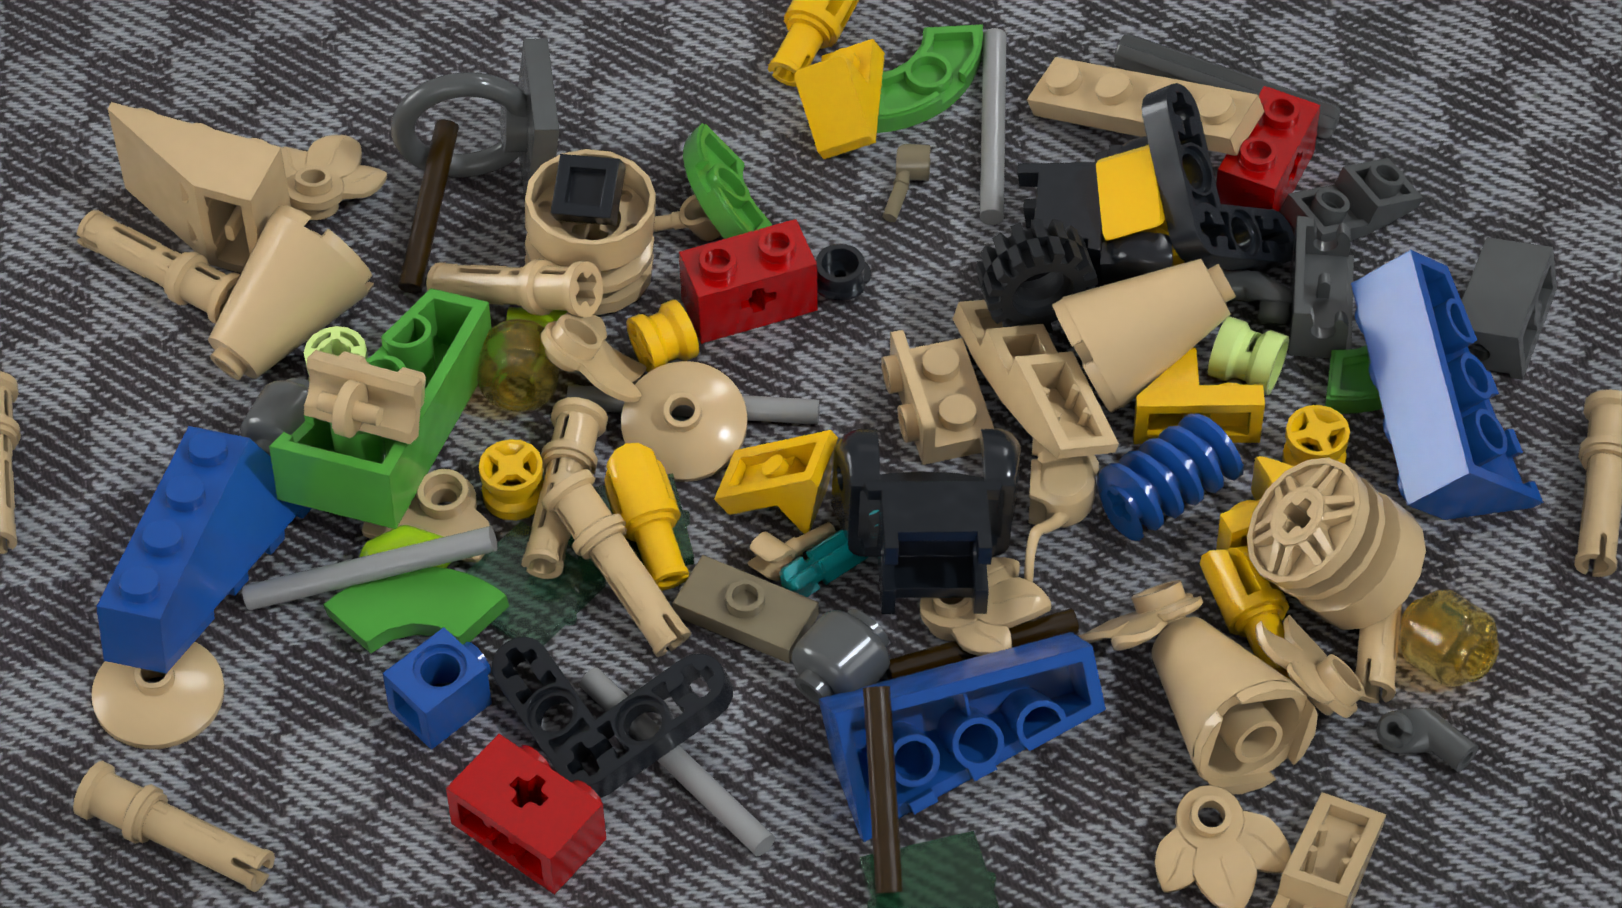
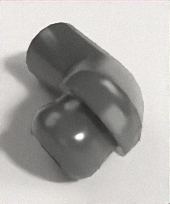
M1222 269L1236 295L1232 299L1233 301L1259 303L1258 319L1262 324L1283 326L1289 323L1291 316L1290 305L1292 304V291L1290 288L1261 272Z
M1429 708L1391 711L1385 713L1377 723L1376 733L1379 742L1385 749L1399 754L1433 752L1457 772L1462 771L1469 765L1479 748L1477 744Z

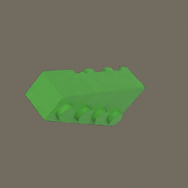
M430 288L381 336L382 346L371 357L366 359L370 365L396 372L405 367L424 373L426 377L424 404L420 409L419 435L411 444L363 431H358L351 438L343 437L334 433L332 423L304 415L305 422L293 434L289 435L283 432L269 446L277 499L396 529L415 497L424 476L428 474L494 357L489 302Z

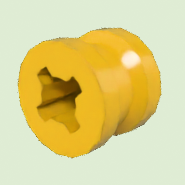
M672 299L661 304L659 311L653 315L637 314L627 319L629 340L639 362L646 366L647 373L677 358L688 361L699 355V343L696 332L688 314L677 300Z
M1309 405L1296 410L1289 417L1286 426V442L1282 454L1283 463L1296 466L1306 460L1329 457L1345 464L1347 457L1346 449L1350 437L1347 420L1335 409L1323 405ZM1312 445L1314 450H1310L1306 446Z
M514 439L499 441L488 447L480 457L478 467L485 507L492 515L503 520L517 521L530 517L536 511L540 491L544 483L542 477L543 462L540 452L532 444Z

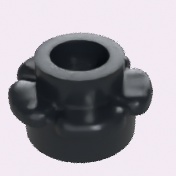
M833 244L822 249L816 257L817 293L827 299L851 300L864 292V284H867L871 279V270L865 262L862 253L857 248L847 244Z

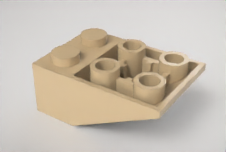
M111 102L108 107V113L125 188L189 247L206 257L209 265L242 273L271 214L278 206L288 205L291 207L281 147L271 145L258 138H245L215 130L202 123L192 124L158 115L149 109H136Z

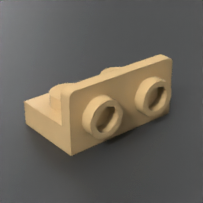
M903 330L890 332V355L881 358L883 378L888 393L898 392L902 402V405H899L897 408L900 430L906 443L915 441L922 465L981 453V429H994L963 338L909 348Z

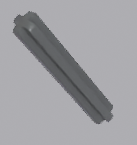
M1124 34L1115 50V65L1128 71L1252 93L1258 96L1262 88L1267 86L1321 105L1317 137L1329 139L1337 128L1340 108L1335 104L1132 34Z

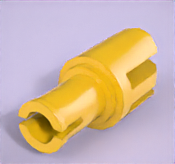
M792 0L784 14V22L789 32L775 57L768 64L769 72H773L772 76L787 86L797 87L795 71L811 65L819 49L832 47L836 44L859 0Z
M625 443L617 448L607 461V472L604 479L606 495L612 513L620 514L626 522L625 528L627 531L624 537L637 543L645 568L660 590L671 589L684 583L690 574L684 564L673 532V528L680 519L681 512L663 464L656 459L654 451L640 443Z
M1247 546L1231 547L1227 550H1209L1201 555L1200 567L1229 632L1246 637L1256 657L1290 679L1287 670L1277 665L1264 653L1255 633L1256 625L1262 621L1267 630L1284 638L1285 631L1282 620L1289 609V605L1283 591L1276 584L1269 582L1258 573L1249 559Z

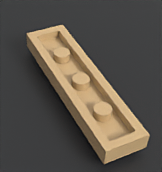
M1059 57L1054 58L1027 98L1034 116L1142 137L1147 136L1141 109L1143 98L1158 89L1179 83L1190 91L1196 101L1208 150L1236 156L1240 151L1242 143L1249 137L1265 112L1257 94Z

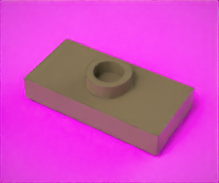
M705 555L701 556L672 602L673 609L680 619L787 663H790L792 660V651L795 645L812 627L819 615V602Z

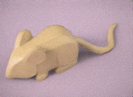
M1034 438L1032 455L1038 456V459L1031 460L1029 523L1035 526L1029 532L1024 568V579L1033 582L1035 554L1040 536L1059 528L1071 527L1082 521L1090 513L1096 494L1095 476L1099 471V462L1095 455L1057 459Z

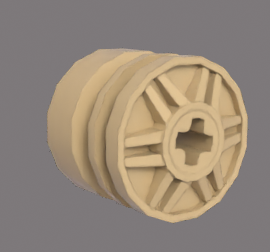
M584 149L562 153L621 159L626 166L617 225L557 221L551 215L560 155L543 163L528 181L525 196V228L527 231L525 265L531 260L546 259L555 266L566 267L578 261H589L595 264L603 280V295L601 304L593 315L617 312L637 301L651 283L654 259L655 190L650 177L634 161L613 152Z
M1329 457L1306 460L1285 471L1265 491L1252 514L1247 534L1249 559L1258 573L1269 582L1276 584L1283 592L1297 598L1304 607L1325 622L1342 630L1364 629L1389 617L1411 593L1421 575L1426 554L1423 529L1413 515L1387 495L1377 492L1369 481L1359 477L1349 466Z

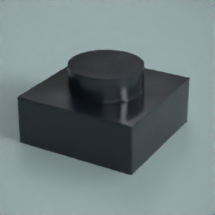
M560 154L551 215L557 221L616 226L626 166L621 159Z

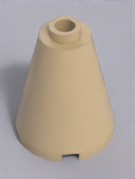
M288 205L278 206L269 217L208 338L210 345L215 350L210 355L211 360L223 372L236 380H240L243 375L253 379L260 377L309 340L313 334L322 330L363 299L374 287V283L368 282L372 277L369 268L340 237L329 229L323 235L307 229L304 226L311 219V216Z
M1200 258L1064 296L1061 300L1053 303L1052 307L1071 346H1074L1091 383L1107 410L1112 413L1121 407L1124 408L1165 370L1171 367L1229 317L1231 313L1226 302L1234 299L1236 295L1220 265L1216 264L1207 269Z
M1187 617L1175 620L1161 630L1152 648V660L1194 768L1204 781L1208 782L1209 785L1224 788L1232 794H1244L1264 788L1277 780L1271 771L1287 758L1295 765L1304 756L1315 736L1318 714L1308 695L1301 688L1201 618Z

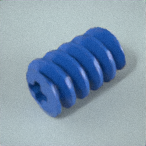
M1199 413L1188 414L1178 423V426H1169L1159 434L1158 438L1146 440L1139 447L1138 451H1129L1119 459L1118 463L1106 465L1098 474V493L1104 511L1112 525L1131 541H1141L1144 537L1142 524L1149 530L1156 531L1164 525L1163 513L1168 517H1179L1184 512L1183 500L1189 505L1196 506L1204 499L1203 488L1208 492L1216 493L1224 487V477L1233 481L1239 479L1243 475V463L1234 443L1219 425Z

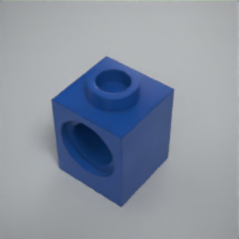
M443 627L383 672L388 708L432 750L492 704L488 675L491 673L490 665L483 653L471 642L461 644ZM439 683H451L447 686L442 687L435 686Z

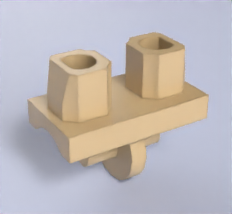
M315 350L307 357L309 389L304 404L305 416L332 423L334 433L347 438L355 436L358 431H363L411 444L418 437L420 409L424 404L426 377L423 372L405 367L396 372L373 366L366 361L364 356L345 351L336 356Z

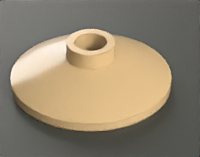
M680 361L659 366L645 374L635 384L642 395L639 401L624 402L621 414V430L624 443H640L651 448L655 453L656 459L663 464L669 481L692 482L718 473L730 463L734 451L741 449L745 440L748 421L747 410L739 389L724 373L703 363ZM687 405L693 408L695 412L690 419L677 421L671 416L672 411L678 406Z
M194 642L167 674L105 661L98 670L93 682V709L102 728L110 736L123 744L141 749H164L177 746L199 735L217 716L224 699L225 685L223 674L215 657L197 642ZM164 677L161 681L156 683L147 682L153 678Z

